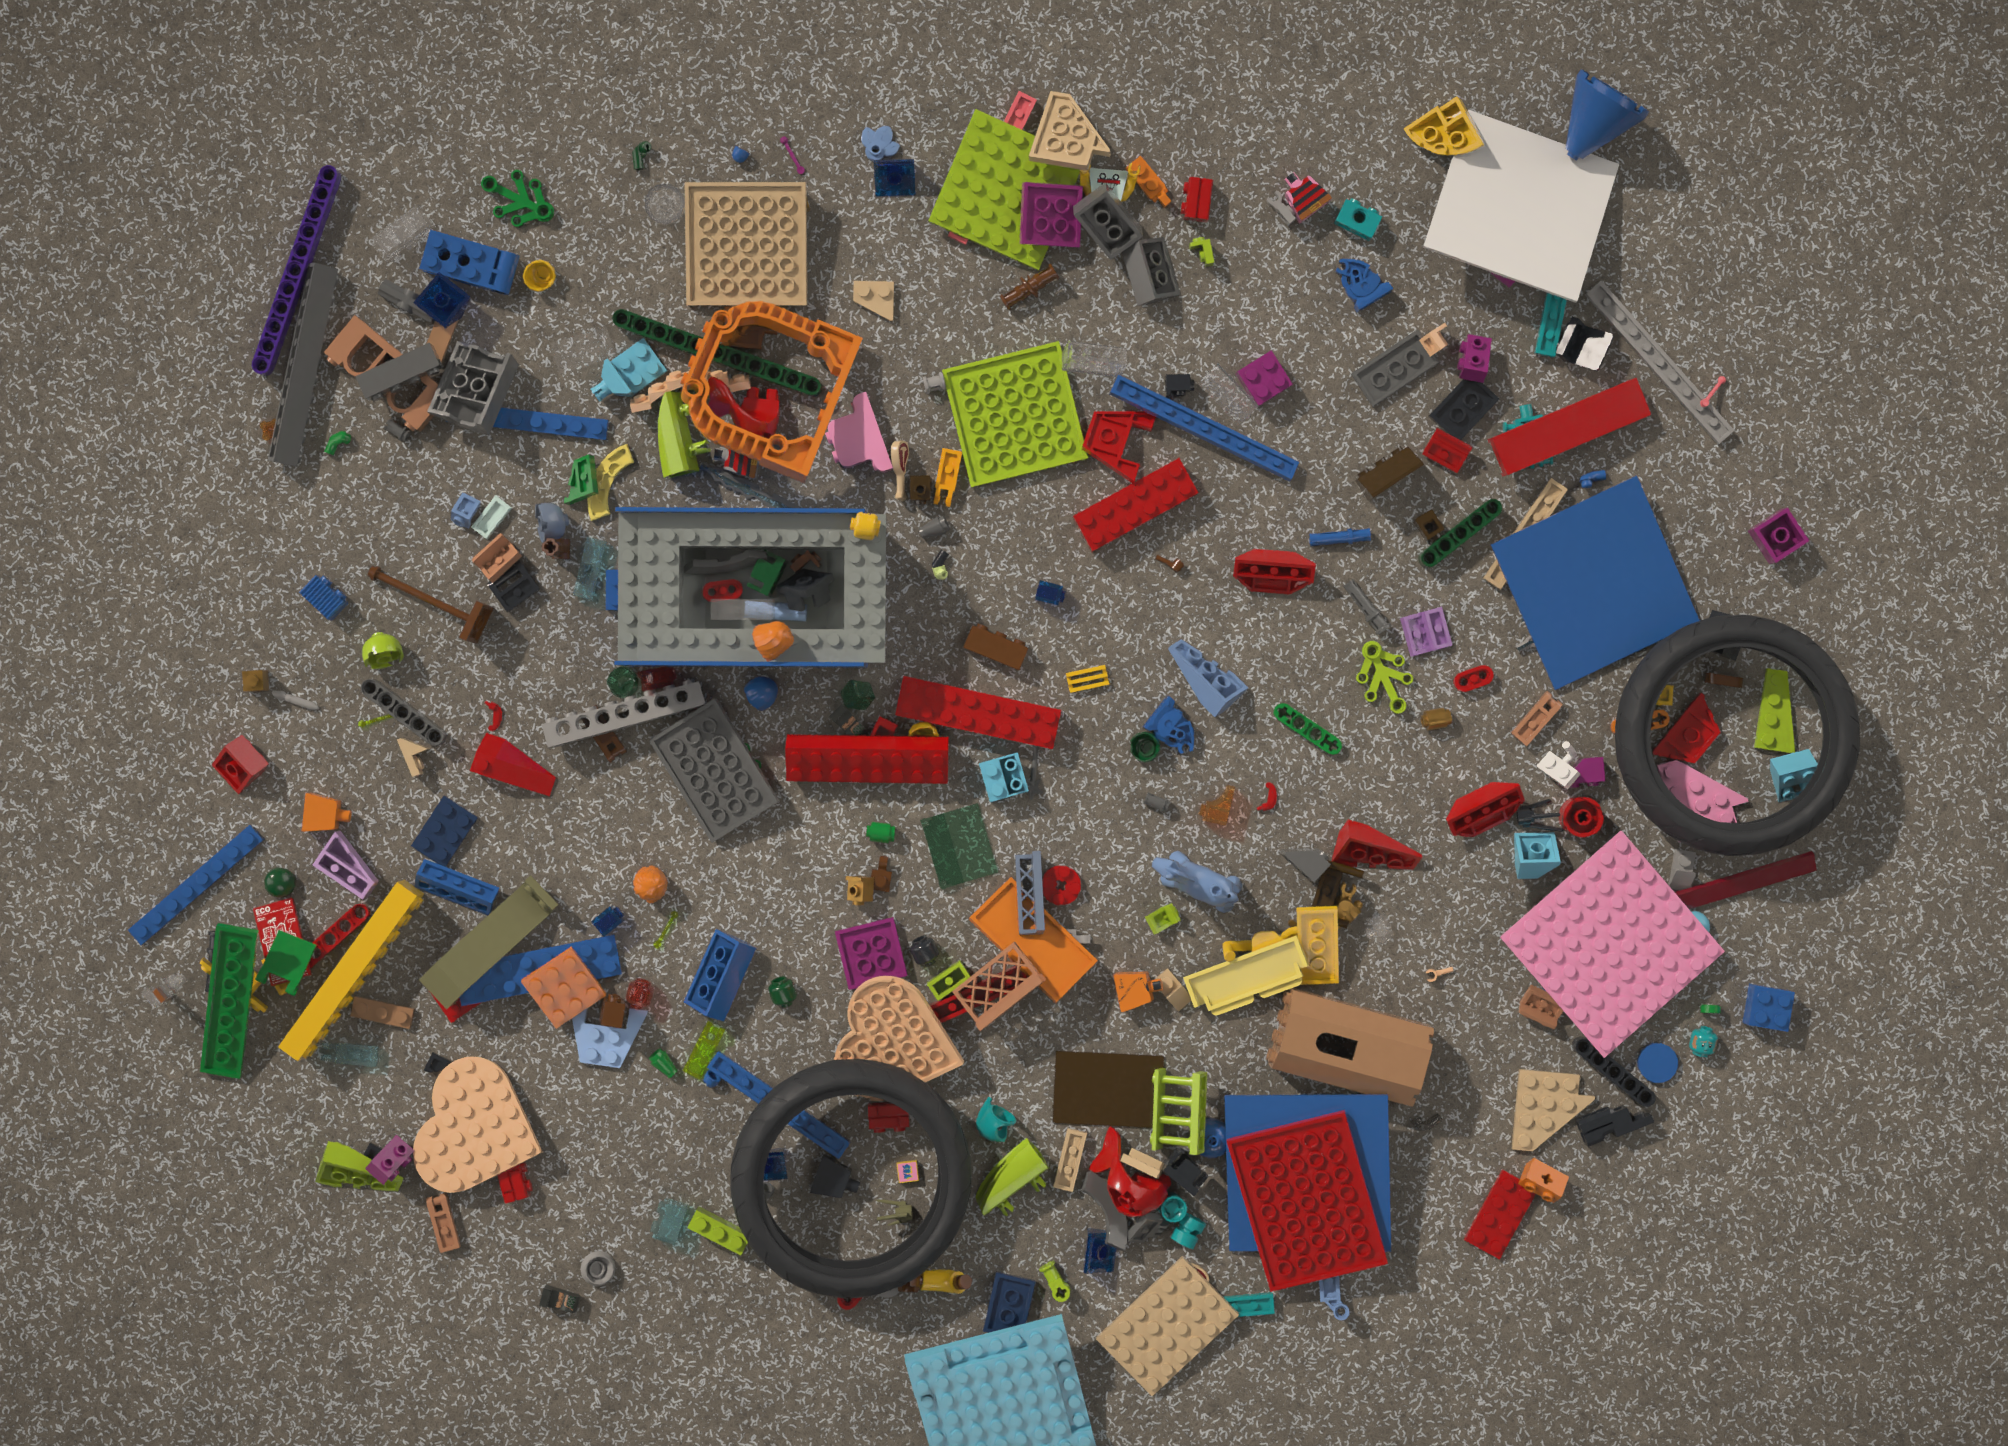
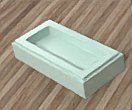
M495 495L471 528L488 540L512 507Z

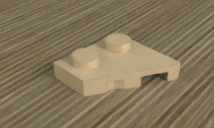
M854 281L853 302L889 321H893L894 282Z

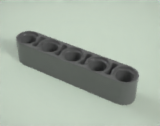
M367 679L362 682L361 692L367 698L428 744L438 746L445 743L447 734L444 729L376 679ZM370 683L376 685V691L372 694L368 691ZM386 695L392 697V703L389 706L384 703ZM402 707L408 709V716L406 718L400 715ZM418 719H422L425 723L422 730L416 727ZM435 731H438L441 735L438 742L432 739V734Z

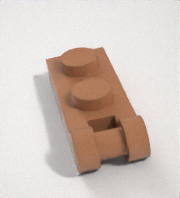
M1548 691L1543 694L1540 700L1511 732L1525 746H1528L1563 705L1559 700L1553 699L1551 697L1552 694ZM1546 703L1551 707L1549 711L1543 707Z
M442 1193L439 1197L435 1198L433 1196L427 1197L426 1203L440 1253L460 1248L461 1244L447 1193ZM441 1204L443 1210L437 1211L436 1205Z

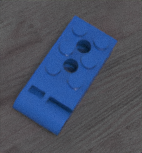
M430 230L419 269L425 273L499 294L509 295L520 256ZM450 252V258L443 261V255ZM465 258H470L469 264L462 266V261Z

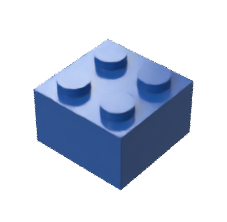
M1749 983L1743 1023L1750 1026L1788 1032L1795 992Z

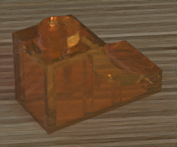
M1226 785L1218 798L1212 801L1206 800L1205 804H1201L1199 815L1202 816L1201 820L1226 826L1235 787Z

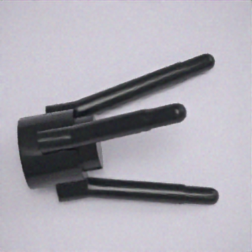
M1551 799L1521 806V809H1517L1518 825H1523V828L1530 827L1563 832V828L1531 823L1535 822L1537 818L1561 816L1560 813L1534 814V810H1530L1550 803Z

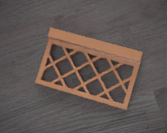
M1013 942L952 992L974 1019L976 1027L981 1031L1042 984L1046 978L1037 971L1017 943ZM1013 948L1018 954V963L1007 961L1008 952ZM994 963H1003L1002 975L992 973V965ZM1007 964L1017 965L1016 977L1006 975ZM1020 967H1028L1033 974L1028 978H1021ZM979 975L988 976L987 987L976 986ZM991 976L1002 978L1001 989L990 988ZM1005 978L1016 980L1015 989L1012 991L1004 990ZM964 987L972 988L971 999L964 998L959 991ZM976 989L986 990L985 1001L975 1000ZM990 991L1000 992V999L997 1003L989 1002ZM974 1003L985 1004L984 1013L979 1017L974 1012Z

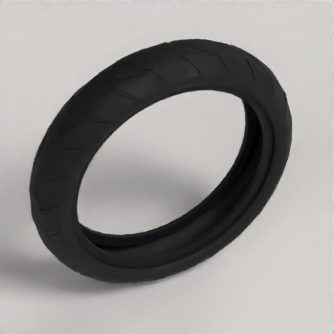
M1752 615L1716 616L1684 626L1664 638L1649 651L1635 668L1622 692L1615 723L1616 758L1623 780L1632 798L1644 815L1667 835L1704 852L1725 856L1756 855L1794 843L1814 830L1837 807L1852 780L1860 751L1859 716L1852 690L1833 659L1810 637L1788 625L1767 618ZM1731 647L1748 648L1769 654L1792 668L1812 692L1820 711L1823 729L1820 759L1811 780L1804 790L1791 803L1778 812L1758 820L1741 823L1714 821L1695 813L1682 804L1661 779L1653 759L1650 741L1653 712L1663 689L1671 678L1695 658L1718 649Z
M865 1059L832 1060L801 1070L779 1083L760 1101L750 1114L738 1136L732 1157L730 1172L731 1199L738 1225L750 1247L782 1279L799 1288L821 1295L839 1298L873 1296L901 1287L914 1280L930 1268L951 1245L965 1217L971 1194V1158L963 1129L946 1101L920 1078L897 1066ZM838 1096H872L891 1102L905 1110L921 1124L929 1135L935 1148L938 1163V1181L935 1196L927 1215L919 1227L895 1248L878 1256L861 1260L844 1261L821 1257L793 1242L781 1230L771 1215L763 1190L767 1158L775 1140L785 1126L808 1107Z

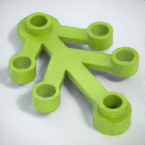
M1366 642L1362 647V655L1365 659L1360 673L1356 675V681L1360 684L1368 681L1367 674L1372 662L1376 671L1369 690L1364 694L1365 700L1368 702L1376 700V692L1380 681H1382L1390 699V710L1396 714L1404 712L1406 702L1404 699L1398 698L1389 677L1400 680L1404 685H1409L1413 682V676L1410 673H1402L1385 667L1381 659L1391 661L1394 666L1400 667L1405 663L1404 657L1383 651L1378 642ZM1373 647L1375 654L1370 655L1368 649ZM1396 657H1400L1402 659L1401 664L1398 665L1395 663ZM1360 674H1364L1366 676L1365 681L1362 682L1359 680ZM1405 675L1410 676V682H1404L1403 678ZM1369 692H1372L1374 694V698L1372 700H1369L1367 698V694ZM1395 702H1399L1401 704V707L1399 709L1394 708Z

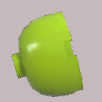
M382 632L373 634L364 643L362 648L365 667L371 665V669H384L392 666L388 662L397 659L401 662L404 658L402 646L397 638Z

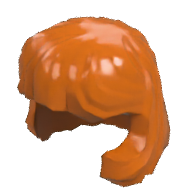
M773 621L766 624H758L753 628L752 636L755 647L767 662L778 658L794 642L791 629L783 622Z
M653 865L642 867L633 880V890L641 899L646 900L648 903H654L665 895L668 881L665 874L659 868Z

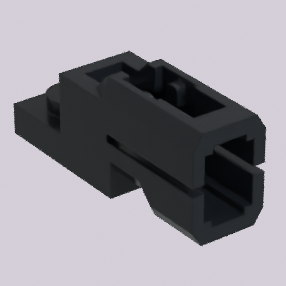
M1624 1105L1614 1109L1606 1106L1575 1119L1579 1131H1582L1580 1134L1587 1147L1604 1141L1605 1136L1609 1133L1619 1137L1654 1123L1652 1115L1644 1111L1635 1113L1631 1119L1629 1111Z

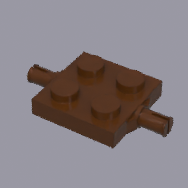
M725 305V311L728 312L733 306ZM718 321V322H717L719 325H722V326L725 325L724 322H721V321ZM755 324L739 326L732 339L727 342H721V344L728 347L762 350L765 334L777 335L778 332Z

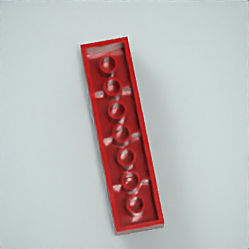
M903 676L895 715L1053 749L1061 710Z
M787 734L785 746L786 781L948 784L949 737Z

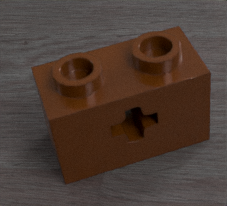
M608 994V997L605 996L603 998L599 1017L602 1026L622 1028L626 1004L620 998V995Z

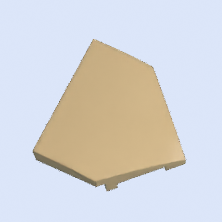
M1133 1148L1129 1155L1123 1154L1120 1160L1155 1178H1159L1163 1172L1161 1171L1164 1166L1163 1162Z

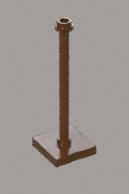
M378 566L370 568L368 577L372 581L376 579L381 580L466 621L459 638L478 643L494 607L476 601L471 613L468 614L380 572L381 568Z

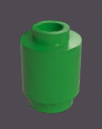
M872 822L871 825H867L866 837H870V842L889 844V842H894L896 826H891L890 823Z

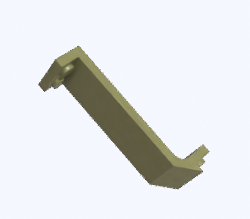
M530 875L514 893L441 957L419 981L446 1009L450 1006L452 1007L465 991L557 908L558 904Z

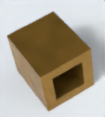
M268 670L242 671L243 691L269 690Z

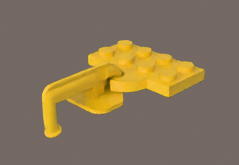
M1337 906L1297 907V926L1288 928L1280 936L1274 931H1260L1253 935L1252 940L1225 941L1222 945L1224 959L1231 962L1236 956L1234 951L1253 952L1297 936L1309 962V966L1301 968L1303 974L1301 985L1339 983Z

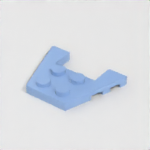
M629 1008L627 1029L586 1023L587 1009L573 1017L572 1021L580 1062L620 1068L648 1014V1010Z

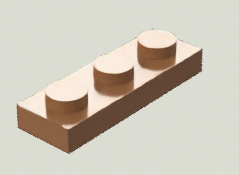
M355 996L350 1016L410 1029L415 1009Z

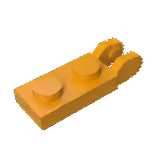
M942 448L933 504L938 505L940 502V492L943 489L948 490L946 506H951L962 457L961 451Z

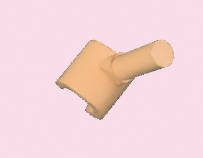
M1453 967L1436 971L1428 969L1426 973L1433 972L1435 977L1427 980L1433 982L1437 976L1453 972Z

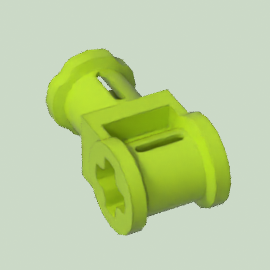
M1050 1261L1038 1270L1047 1279L1053 1298L1058 1302H1064L1070 1296V1287L1063 1280L1061 1274L1058 1273L1055 1261ZM1059 1287L1062 1290L1066 1289L1065 1295L1062 1296L1061 1293L1057 1294Z

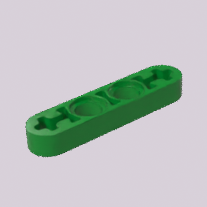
M1280 703L1274 707L1273 715L1278 721L1326 753L1335 755L1341 751L1342 743L1336 736L1291 706ZM1286 707L1285 712L1289 715H1292V712L1295 713L1289 724L1286 722L1289 718L1286 716L1280 718L1278 716V708ZM1298 717L1302 718L1305 722L1302 729H1296L1293 725L1294 720ZM1313 729L1321 731L1319 740L1311 738L1310 733ZM1326 734L1329 736L1326 740L1329 742L1336 741V746L1338 747L1336 750H1328L1329 745L1323 743V746L1319 744L1324 740Z

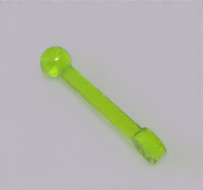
M388 714L367 721L360 720L358 726L364 728L367 724L394 717Z
M676 911L670 913L671 917L659 939L653 944L655 948L661 947L665 934L673 920L678 917Z

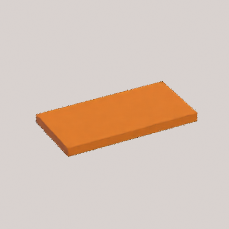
M1012 877L969 917V920L1001 951L1005 950L1013 942L1017 943L1037 971L1046 978L1038 987L1055 1004L1098 961L1045 909L1044 933L1019 935L1016 881ZM1028 897L1022 902V907L1028 912L1034 907L1033 902ZM1029 917L1023 921V930L1035 929L1034 921ZM1013 948L1008 952V958L1012 962L1018 963V954ZM1020 967V970L1027 977L1033 974L1028 967Z

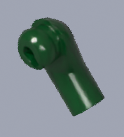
M648 141L640 142L632 151L634 170L644 169L643 158L652 149Z

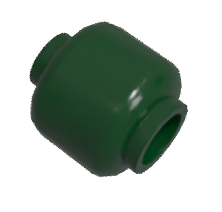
M786 976L773 979L768 987L773 1004L782 1008L791 1006L797 997L793 981L786 978Z

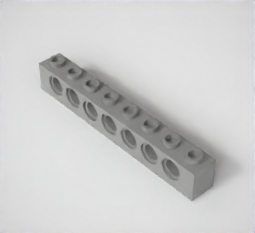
M691 679L684 681L683 686L675 687V684L663 687L664 691L656 693L655 690L644 692V696L636 698V695L626 697L624 702L621 703L610 701L604 703L605 707L599 709L596 706L586 708L585 712L577 714V711L565 714L566 718L559 720L557 717L546 719V723L541 725L547 746L551 749L700 708L705 705L700 683ZM679 692H686L688 694V699L685 702L677 700ZM661 697H666L669 701L668 705L664 708L657 705V701ZM642 702L649 705V709L645 713L638 711V705ZM621 708H627L629 715L626 718H620L618 711ZM602 713H607L610 717L606 724H601L598 720ZM586 718L590 721L587 729L579 727L581 719ZM562 724L570 726V731L566 735H562L559 732Z

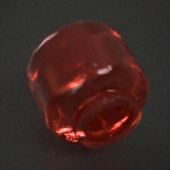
M636 978L635 981L629 983L625 999L631 1004L630 1007L641 1010L642 1007H647L651 1004L654 993L651 982Z

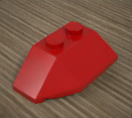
M1253 549L1235 557L1233 577L1251 592L1292 594L1314 583L1316 563L1296 552Z
M1491 782L1456 799L1446 818L1451 834L1453 836L1475 837L1509 820L1520 804L1525 801L1521 787L1518 783Z

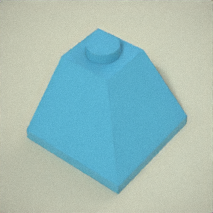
M1555 832L1514 833L1517 879H1538L1560 865L1561 861Z

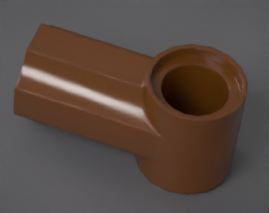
M547 538L542 543V551L546 553V556L552 557V559L570 560L571 539Z

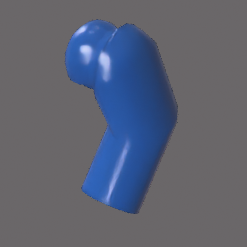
M1600 470L1581 476L1580 483L1582 488H1591L1592 482L1606 480L1605 470Z

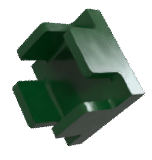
M764 549L767 555L776 559L774 564H771L759 558L750 576L763 582L764 585L762 589L749 582L746 586L771 598L789 561Z

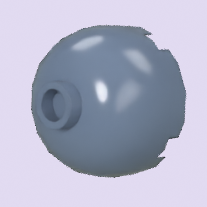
M554 503L535 505V518H538L539 527H537L541 542L544 543L547 538H561L565 533L566 526L569 525L568 515L563 514L562 509Z

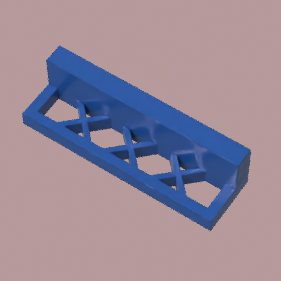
M426 859L423 860L416 873V888L486 915L492 912L493 903L499 893V887Z

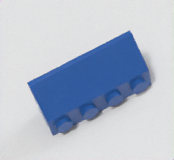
M716 929L684 1003L707 1017L724 1022L753 958L756 947Z

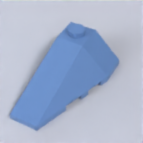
M1182 639L1168 648L1198 700L1214 717L1227 710L1248 689L1234 673L1229 670L1227 673H1224L1217 668L1218 663L1216 661L1204 660L1199 650Z

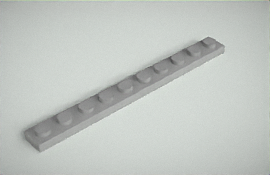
M1599 281L1585 294L1717 445L1735 431L1710 402L1706 407L1700 405V401L1705 399L1704 395L1602 281Z

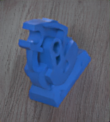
M1358 259L1339 260L1338 264L1345 265V269L1340 270L1337 268L1335 273L1342 276V286L1347 296L1355 302L1354 309L1356 313L1393 290L1390 283H1382L1379 275L1373 273L1369 268L1370 265Z
M1166 696L1143 725V728L1148 731L1152 730L1154 735L1166 745L1177 747L1180 754L1184 753L1182 750L1184 744L1189 746V752L1193 751L1195 733L1191 722L1182 715V711L1173 707L1175 701L1170 696ZM1169 737L1174 738L1176 742L1170 741Z

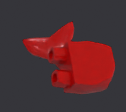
M713 376L708 379L710 401L707 405L716 416L720 418L729 414L735 426L767 439L776 434L780 420V401L777 389H767L766 399H759L760 389L751 387L747 390L746 397H744L740 407L734 400L728 386L722 380Z
M1109 1127L1104 1139L1103 1148L1089 1166V1170L1095 1173H1102L1110 1169L1107 1189L1118 1212L1129 1217L1144 1216L1157 1209L1168 1197L1167 1189L1172 1183L1165 1174H1162L1158 1179L1145 1172L1143 1174L1137 1172L1130 1177L1125 1171L1122 1161H1120V1134L1115 1128Z

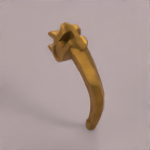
M1342 882L1340 885L1341 894L1336 898L1335 904L1338 909V918L1347 920L1350 924L1362 912L1363 903L1360 900H1355L1354 902L1351 900L1352 895L1356 892V885L1352 884L1351 889L1346 891V883ZM1290 919L1288 921V925L1290 927L1297 926V922L1293 919Z

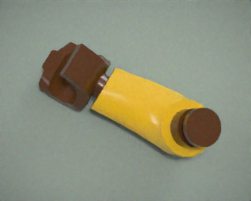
M946 1269L927 1270L909 1283L898 1287V1291L917 1293L920 1289L921 1291L959 1294L971 1287L972 1279L969 1275L963 1274L960 1271Z

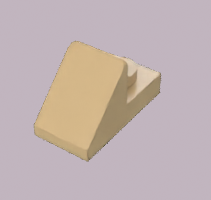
M406 738L397 739L412 777L423 774V762L416 755L430 748Z
M1168 968L1155 978H1161L1163 984L1161 992L1178 1012L1192 1001L1187 990Z

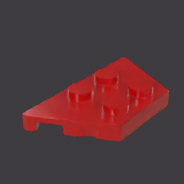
M1699 693L1654 747L1652 754L1690 763L1698 761L1721 733L1713 719L1714 716L1711 710L1708 708L1703 693Z

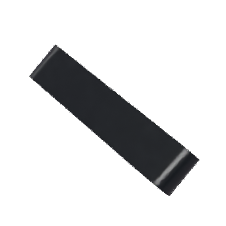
M1583 1036L1573 1039V1051L1635 1102L1644 1107H1650L1655 1103V1093L1613 1058L1607 1055L1605 1058L1602 1057L1600 1063L1595 1064L1594 1057L1600 1053L1590 1041ZM1585 1041L1587 1044L1586 1049L1579 1051V1043ZM1614 1066L1617 1067V1074L1610 1076V1069ZM1632 1079V1087L1626 1089L1625 1082ZM1648 1092V1099L1642 1102L1640 1099L1641 1094Z

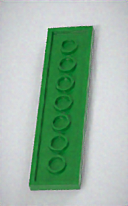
M222 923L216 925L200 1072L240 1079L242 1076L259 930Z

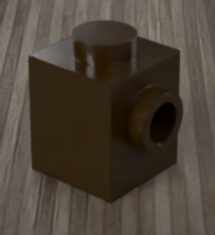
M930 475L910 476V501H914V505H927V501H931Z

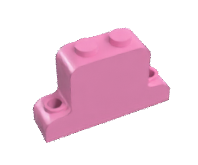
M860 393L851 402L854 413L831 421L828 425L829 432L825 433L828 443H833L835 451L832 454L835 463L840 462L843 467L851 468L871 461L875 471L887 472L893 470L867 393Z

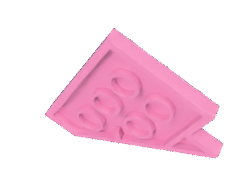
M1678 760L1656 765L1661 779L1670 792L1686 807L1705 818L1718 822L1737 823L1732 806L1749 802L1748 798Z

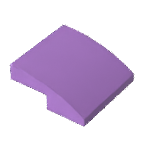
M1442 607L1400 618L1410 657L1452 646Z

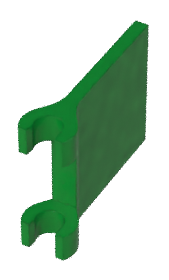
M278 930L255 980L266 984L269 973L290 981L285 992L295 996L317 945Z

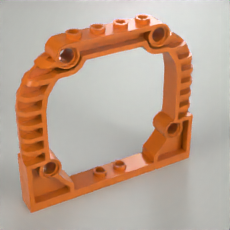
M747 301L733 306L728 312L725 310L716 311L711 321H706L702 330L705 335L703 339H698L695 347L698 352L696 356H691L688 367H690L689 373L684 372L680 382L683 385L681 399L688 405L689 415L694 426L706 439L714 442V444L721 445L750 459H755L759 461V465L805 483L863 338L819 319L817 322H814L795 312H790L773 303L770 304L763 301ZM718 321L724 322L725 325H724V326L719 325L717 322H718ZM752 324L764 326L807 344L810 355L817 358L822 357L830 373L838 377L832 393L828 391L824 403L827 404L826 409H821L817 420L820 421L814 438L805 435L797 439L787 440L783 435L774 434L767 439L725 422L716 416L707 405L706 401L710 387L705 377L719 344L732 339L739 326ZM814 342H820L823 346H817ZM688 390H694L697 394H690ZM772 445L780 446L781 450L774 449Z

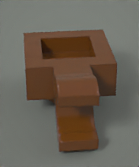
M880 855L878 869L872 868L871 877H874L873 890L889 892L892 871H886L888 856Z

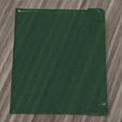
M978 803L920 820L940 889H946L957 884L998 873Z

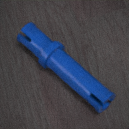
M1349 528L1347 531L1309 534L1310 546L1348 543L1349 545L1353 544V542L1371 541L1370 528L1360 530Z

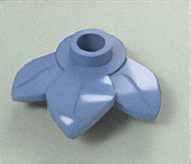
M882 126L876 132L869 127L863 130L861 142L866 147L865 154L869 160L878 162L884 157L894 156L898 152L900 145L892 141L893 132L889 126ZM872 149H878L879 152L874 153Z

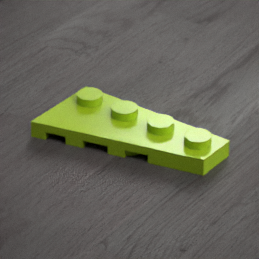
M1766 668L1754 748L1795 753L1788 671Z

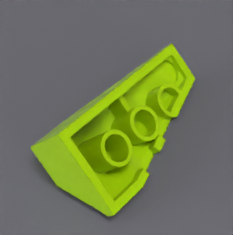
M328 1141L315 1182L341 1188L342 1183L353 1184L355 1189L370 1185L373 1190L398 1192L403 1177L397 1175L392 1182L388 1180L383 1185L365 1169L371 1162L370 1158L349 1146L342 1145L339 1142Z

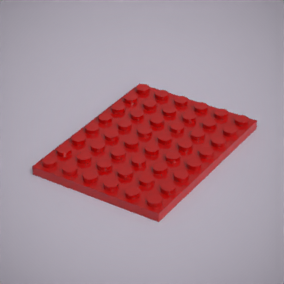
M1345 1110L1227 1139L1226 1142L1270 1292L1388 1264Z

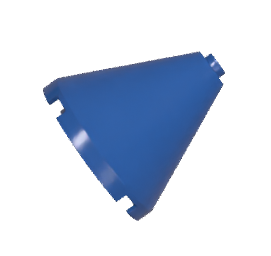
M1580 69L1576 76L1565 148L1568 150L1567 155L1576 161L1578 158L1584 159L1637 125L1649 114V111L1642 106L1636 110L1637 103L1595 76L1588 80V72Z

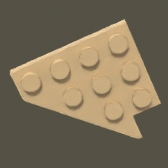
M1050 91L1029 154V161L1088 171L1093 154L1110 157L1109 147L1072 96L1066 93Z
M1519 1069L1512 1138L1513 1150L1534 1151L1595 1100V1096L1578 1094L1579 1074Z

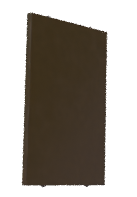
M1056 1050L1052 1123L1153 1128L1154 1084L1152 1076L1155 1069L1164 1068V1056Z

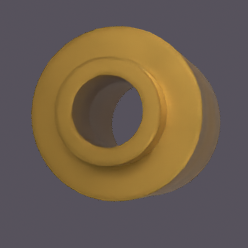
M1438 708L1424 711L1423 715H1421L1422 727H1426L1429 731L1446 728L1447 725H1451L1452 716L1450 710Z

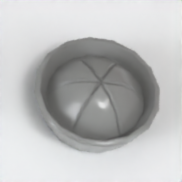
M595 1251L584 1258L580 1270L583 1279L588 1284L602 1286L611 1281L616 1267L611 1255L603 1251Z

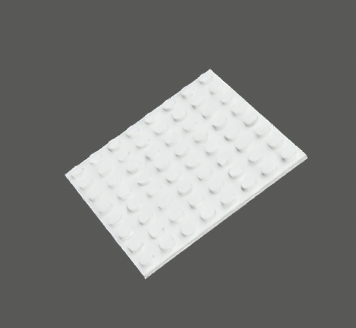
M1468 110L1483 140L1484 146L1466 154L1453 155L1423 248L1576 303L1619 164L1593 154L1588 155L1584 159L1578 158L1576 161L1567 155L1568 150L1565 149V144Z

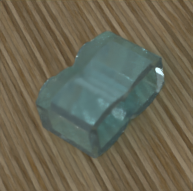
M667 1197L664 1199V1202L660 1201L657 1208V1213H660L658 1221H653L650 1232H653L652 1238L676 1245L689 1204Z

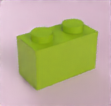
M959 960L929 980L927 986L939 1001L970 978L971 975L962 961Z

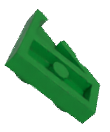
M588 454L574 460L572 474L568 482L571 489L569 497L564 498V504L571 505L599 494L595 458L593 455Z

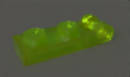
M707 1021L682 1071L701 1080L726 1029L722 1027L717 1028L713 1026L712 1022ZM708 1033L715 1035L714 1040L707 1038Z

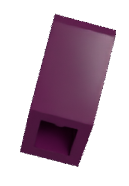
M1603 757L1579 758L1572 767L1581 775L1569 788L1579 787V783H1587V786H1598L1599 782L1605 781Z

